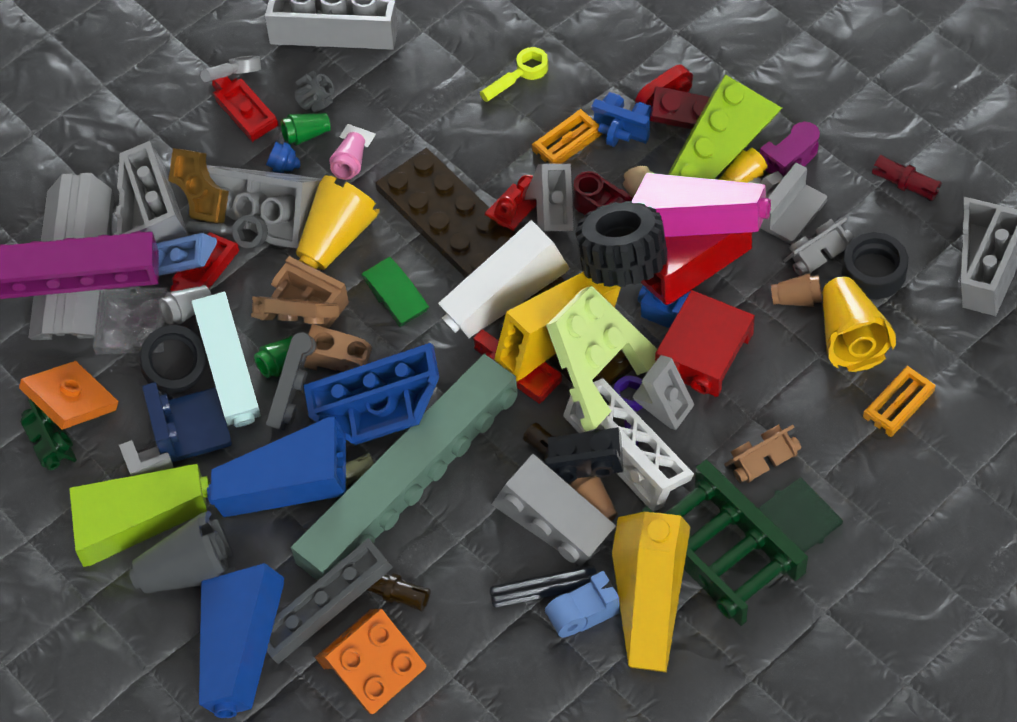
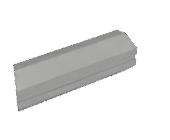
M80 173V175L61 174L47 191L41 241L110 235L114 207L112 189L92 173ZM104 290L34 296L28 338L31 340H52L53 334L57 336H64L65 334L77 335L79 339L99 338Z

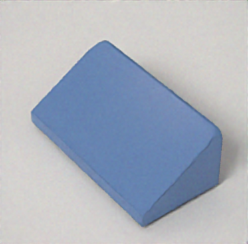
M199 233L156 243L159 250V276L204 267L217 244V238Z

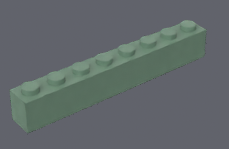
M483 354L423 414L419 425L410 427L291 546L295 564L318 581L368 538L374 543L375 539L384 530H390L398 521L399 515L409 505L412 506L419 501L424 489L432 481H438L446 472L447 466L456 457H461L467 452L471 441L480 432L485 433L493 424L494 418L503 409L506 410L513 405L518 395L516 376L486 354Z

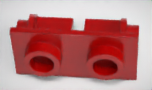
M523 175L517 185L513 183L484 215L496 221L497 224L514 231L537 206L536 200H525V194L533 175Z

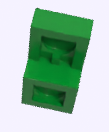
M391 257L386 258L361 274L378 302L384 303L399 327L429 309L428 304L417 288Z

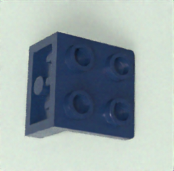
M156 382L142 386L160 455L169 453L172 463L232 445L216 388L169 400L167 394L160 395Z

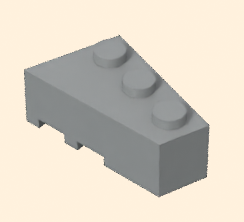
M147 141L119 154L117 183L119 206H116L115 215L118 221L117 232L114 235L131 234L136 231L153 232L156 243L189 236L171 183L168 181L169 177L165 165L151 141Z
M534 454L509 479L491 504L558 550L566 560L579 566L584 564L616 527L613 522Z

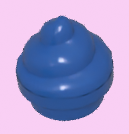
M275 142L266 166L273 168L272 172L284 173L285 171L290 172L295 168H300L301 163L299 158L296 157L295 150L291 148L289 143L284 142L281 144Z

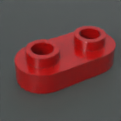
M682 64L673 66L645 85L638 93L635 104L642 102L651 106L656 86L689 92L692 88L693 74Z

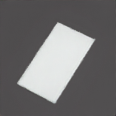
M347 124L340 138L345 139L348 133L357 132L364 137V146L368 147L376 134Z

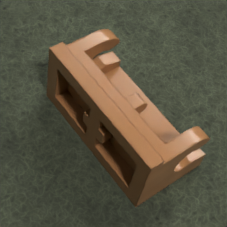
M289 256L271 283L272 286L276 287L271 297L337 303L340 315L349 303L345 284ZM325 318L324 324L318 325L329 329L337 318Z

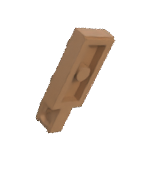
M252 296L253 307L251 317L260 320H273L278 315V320L298 321V316L304 317L303 323L324 324L325 318H339V305L337 303Z

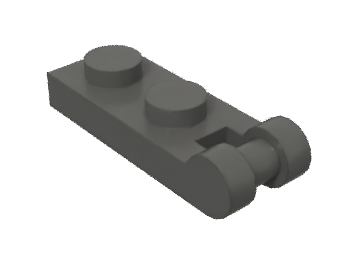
M297 333L291 339L266 423L270 427L285 431L286 425H291L294 421L297 411V405L293 404L297 390L302 391L307 377V371L303 370L307 356L312 355L317 347L316 341L306 333Z

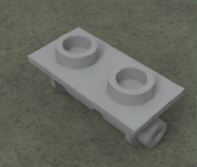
M845 217L836 224L830 219L815 230L818 236L810 241L804 236L789 247L792 253L783 260L784 263L793 259L795 262L793 268L799 276L811 274L812 271L827 262L821 250L824 249L829 258L832 259L843 252L850 241L854 239L853 234L849 230L844 231L841 227L848 219Z

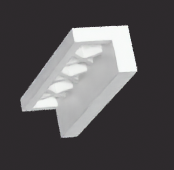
M603 378L593 382L598 391L609 402L608 407L611 412L596 429L590 431L619 427L622 438L624 472L617 474L653 512L663 508L670 491L691 481L694 473ZM570 395L563 416L578 433L585 432L580 419L585 418L579 401L573 402ZM613 417L626 420L631 425V429L618 426L613 421ZM636 441L648 443L654 449V453L640 450L636 445ZM659 465L672 468L678 475L668 479L659 470Z

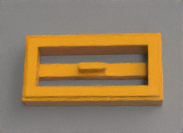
M580 109L532 144V151L536 155L539 153L544 162L563 164L600 137L602 133L598 132L599 124ZM582 121L584 122L581 126H579V127H578L577 129H575L574 131H570L571 129H573L574 127H576L578 124H580ZM562 137V139L559 142H557L555 145L547 149L549 145H551L553 142Z
M907 365L865 409L863 418L867 421L873 420L875 422L874 426L878 429L883 427L886 430L885 434L892 437L933 394L936 385ZM909 378L914 380L882 415L878 413ZM920 386H922V390L906 405V407L892 421H889V419L917 391V389Z

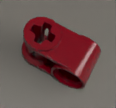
M593 171L581 172L574 179L573 204L575 209L584 215L590 211H595L600 206L610 205V203L615 202L623 203L633 199L626 191L617 188Z

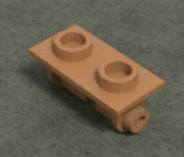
M778 424L761 434L764 441L752 447L750 441L731 451L734 458L724 465L727 467L734 463L737 469L733 472L738 482L746 481L749 483L770 470L764 457L768 456L773 466L776 467L791 457L797 456V451L801 449V445L796 437L790 438L787 433L795 428L794 425L782 430Z

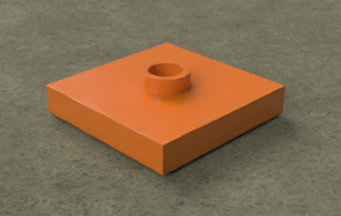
M77 361L22 378L19 389L61 430L117 410L119 403Z

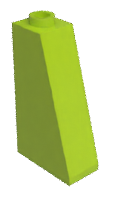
M198 464L69 488L75 551L82 566H91L182 524L200 513L207 512V487L210 484L208 476L202 477Z

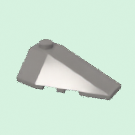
M207 165L209 175L214 183L220 188L229 191L225 215L235 221L245 215L259 216L265 221L268 228L266 242L297 249L319 182L322 179ZM248 221L244 229H250L258 234L255 223Z

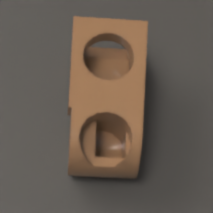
M315 324L311 325L308 335L316 341L317 347L312 355L307 356L304 367L317 370V367L320 366L344 372L368 363L372 346L367 341Z

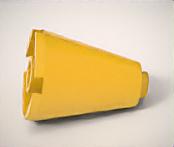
M327 175L319 182L296 250V254L300 258L299 261L316 270H325L377 218L380 209L373 210L376 203L364 192L348 182L341 187L334 183L337 179L336 177Z
M836 277L824 286L822 291L827 356L833 366L838 369V365L847 367L850 372L868 370L886 359L885 353L890 347L892 350L896 346L895 331L853 279L849 277Z

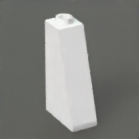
M530 220L438 303L446 312L442 319L455 333L461 329L468 338H471L481 329H484L505 315L506 311L518 306L570 270V267L553 241Z

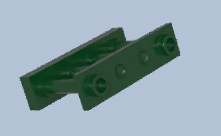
M706 459L696 467L695 489L664 514L681 515L684 517L704 500H711L720 509L718 515L689 537L684 570L716 601L717 608L726 618H733L742 626L747 622L748 605L745 602L780 573H787L794 581H797L806 573L808 556ZM648 506L641 510V512H653ZM736 524L745 533V538L708 567L694 552L726 526ZM761 548L770 557L771 562L736 591H733L719 578L753 549L759 550Z

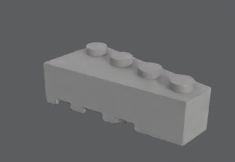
M269 0L265 13L269 43L275 45L394 50L398 32L395 0Z

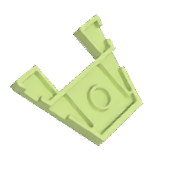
M593 286L582 289L546 325L562 369L567 367L573 383L569 391L573 402L579 401L585 417L580 419L585 432L596 429L611 412L592 380L620 350L623 351L637 375L648 372L655 363L657 348Z

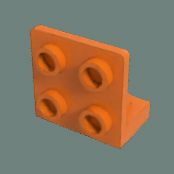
M382 608L370 609L314 657L323 669H333L369 714H375L426 668L425 662Z

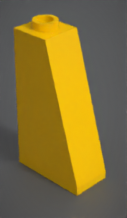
M583 271L506 311L494 360L514 374L516 381L523 379L556 354L546 325L582 289L593 286L615 308L621 287L617 285L612 287L604 286V283L596 284L592 282V278H587Z

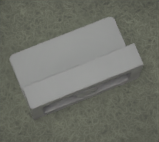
M798 163L793 165L768 198L771 199L770 216L768 219L763 220L760 227L762 230L791 245L796 242L827 202V195L806 185L807 168Z

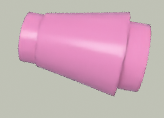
M357 132L348 133L330 157V169L336 177L349 180L359 174L365 139L361 134Z

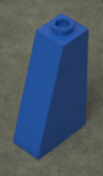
M334 416L328 417L212 469L211 484L207 487L208 500L211 505L218 509L223 517H230L341 497L346 492V434Z
M265 563L201 581L199 705L212 712L218 718L235 717L238 712L252 709L284 586V577Z

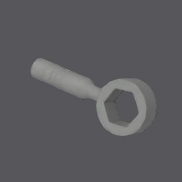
M243 56L229 59V63L202 70L200 73L201 79L204 82H209L232 74L259 71L262 69L260 56Z

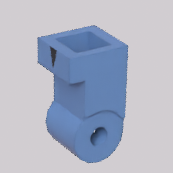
M604 571L590 577L591 582L556 597L545 607V613L559 637H569L580 631L583 632L620 613L619 596Z

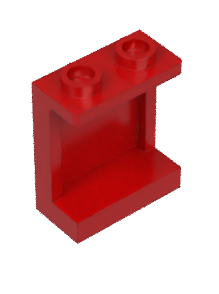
M691 290L657 349L655 362L660 355L672 358L684 384L691 386L701 394H711L718 397L722 390V381L742 344H748L753 336L755 315Z

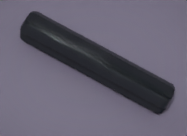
M587 566L494 585L490 587L491 601L494 607H501L570 593L591 582L590 577L596 575L597 571L594 566Z

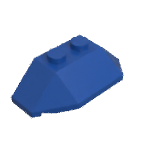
M428 343L305 384L304 391L309 418L319 422L334 416L345 432L346 440L354 445L419 425L439 380L433 344Z

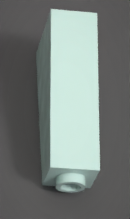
M224 291L192 300L227 426L233 424L235 427L250 425L261 414L226 293Z

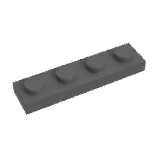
M369 538L276 615L267 652L275 662L281 663L393 568Z

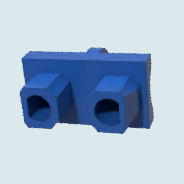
M609 92L602 101L595 99L592 104V110L594 111L593 120L599 124L598 132L607 135V145L615 147L619 139L626 142L633 139L645 144L650 137V105L639 102L635 104L632 111L624 109V99L612 92Z

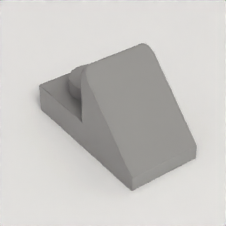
M538 164L527 189L525 200L537 201V226L543 232L573 231L571 164Z
M660 355L651 369L648 370L642 380V384L633 395V399L639 405L673 430H677L694 406V402L673 359Z

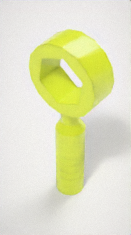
M536 47L523 49L516 58L517 70L508 72L480 91L481 98L485 102L490 101L513 85L520 76L529 80L543 77L548 71L547 54ZM531 59L542 62L534 68L523 65V63Z

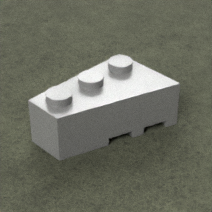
M964 197L961 267L962 306L966 309L996 316L1017 270V209Z

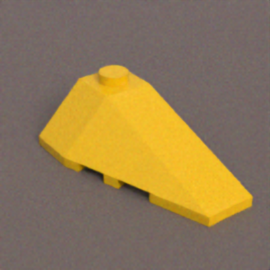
M640 512L618 517L612 558L620 601L628 666L630 668L667 673L691 528L681 515Z

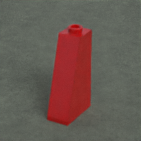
M753 232L665 237L668 254L666 264L663 265V269L659 273H654V277L641 281V284L665 305L671 304L751 250Z

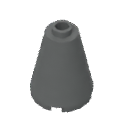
M210 511L200 513L135 558L132 562L133 568L129 569L130 579L136 589L141 588L146 594L201 586V581L235 572V565L232 567L228 566L227 558L233 556V553L217 519L209 520L212 514Z

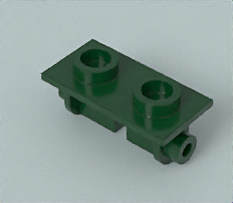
M28 399L32 409L22 412L20 422L30 442L36 443L42 438L41 441L33 446L41 466L51 471L60 466V461L63 458L73 462L77 461L71 449L73 443L70 437L31 399Z

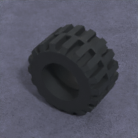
M632 201L610 203V205L600 206L595 211H590L585 215V218L578 222L575 234L582 271H584V275L587 278H592V282L596 284L604 283V286L609 287L614 285L618 287H626L629 284L636 285L643 280H649L654 277L653 274L659 273L667 262L668 254L662 217L651 206L646 207L644 203H632Z

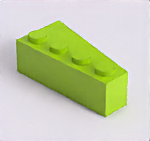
M725 75L714 89L667 175L715 180L742 150L765 129L781 111L782 107Z

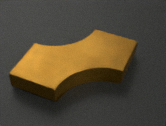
M173 148L168 181L178 185L184 191L189 202L190 218L224 223L229 191L220 188L211 179L206 164V153Z

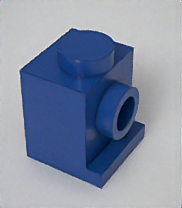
M642 286L638 295V302L641 303V317L670 328L691 290L673 303L665 305L645 286Z

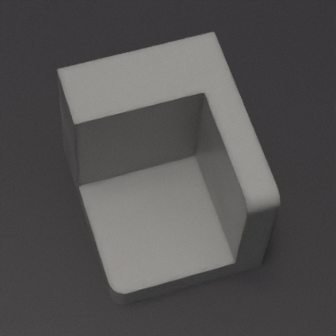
M132 440L119 445L131 476L174 468L169 453L160 455L158 446L137 453Z

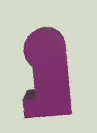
M799 122L793 126L791 134L777 146L768 141L760 148V154L768 165L765 171L768 174L779 171L785 177L795 163L806 166L818 153L819 128L810 122Z

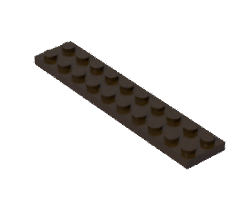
M427 147L375 182L376 190L465 278L516 234L513 230L503 227L485 216L484 214L489 207ZM559 277L558 279H556L555 281H553L552 283L538 291L536 294H534L524 302L553 288L554 286L564 282L565 280L562 277ZM620 350L592 381L595 382L603 378L612 386L617 380L632 371L633 367L623 351ZM554 354L548 360L572 383L567 367L562 369L557 354Z

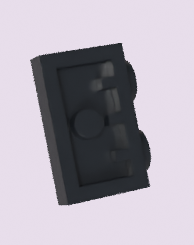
M619 427L548 437L549 458L545 459V464L566 483L573 482L577 478L592 476L604 478L611 476L613 473L624 472L622 438Z

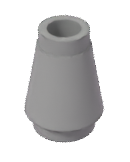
M205 285L167 292L165 297L159 300V309L168 324H181L195 315L192 300L212 294Z

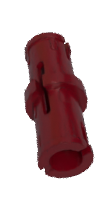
M880 155L874 164L877 168L872 169L873 175L897 184L898 189L902 191L908 189L928 198L930 201L935 200L940 191L937 188H941L942 185L941 181L917 172L916 167L910 164L906 167L883 155Z

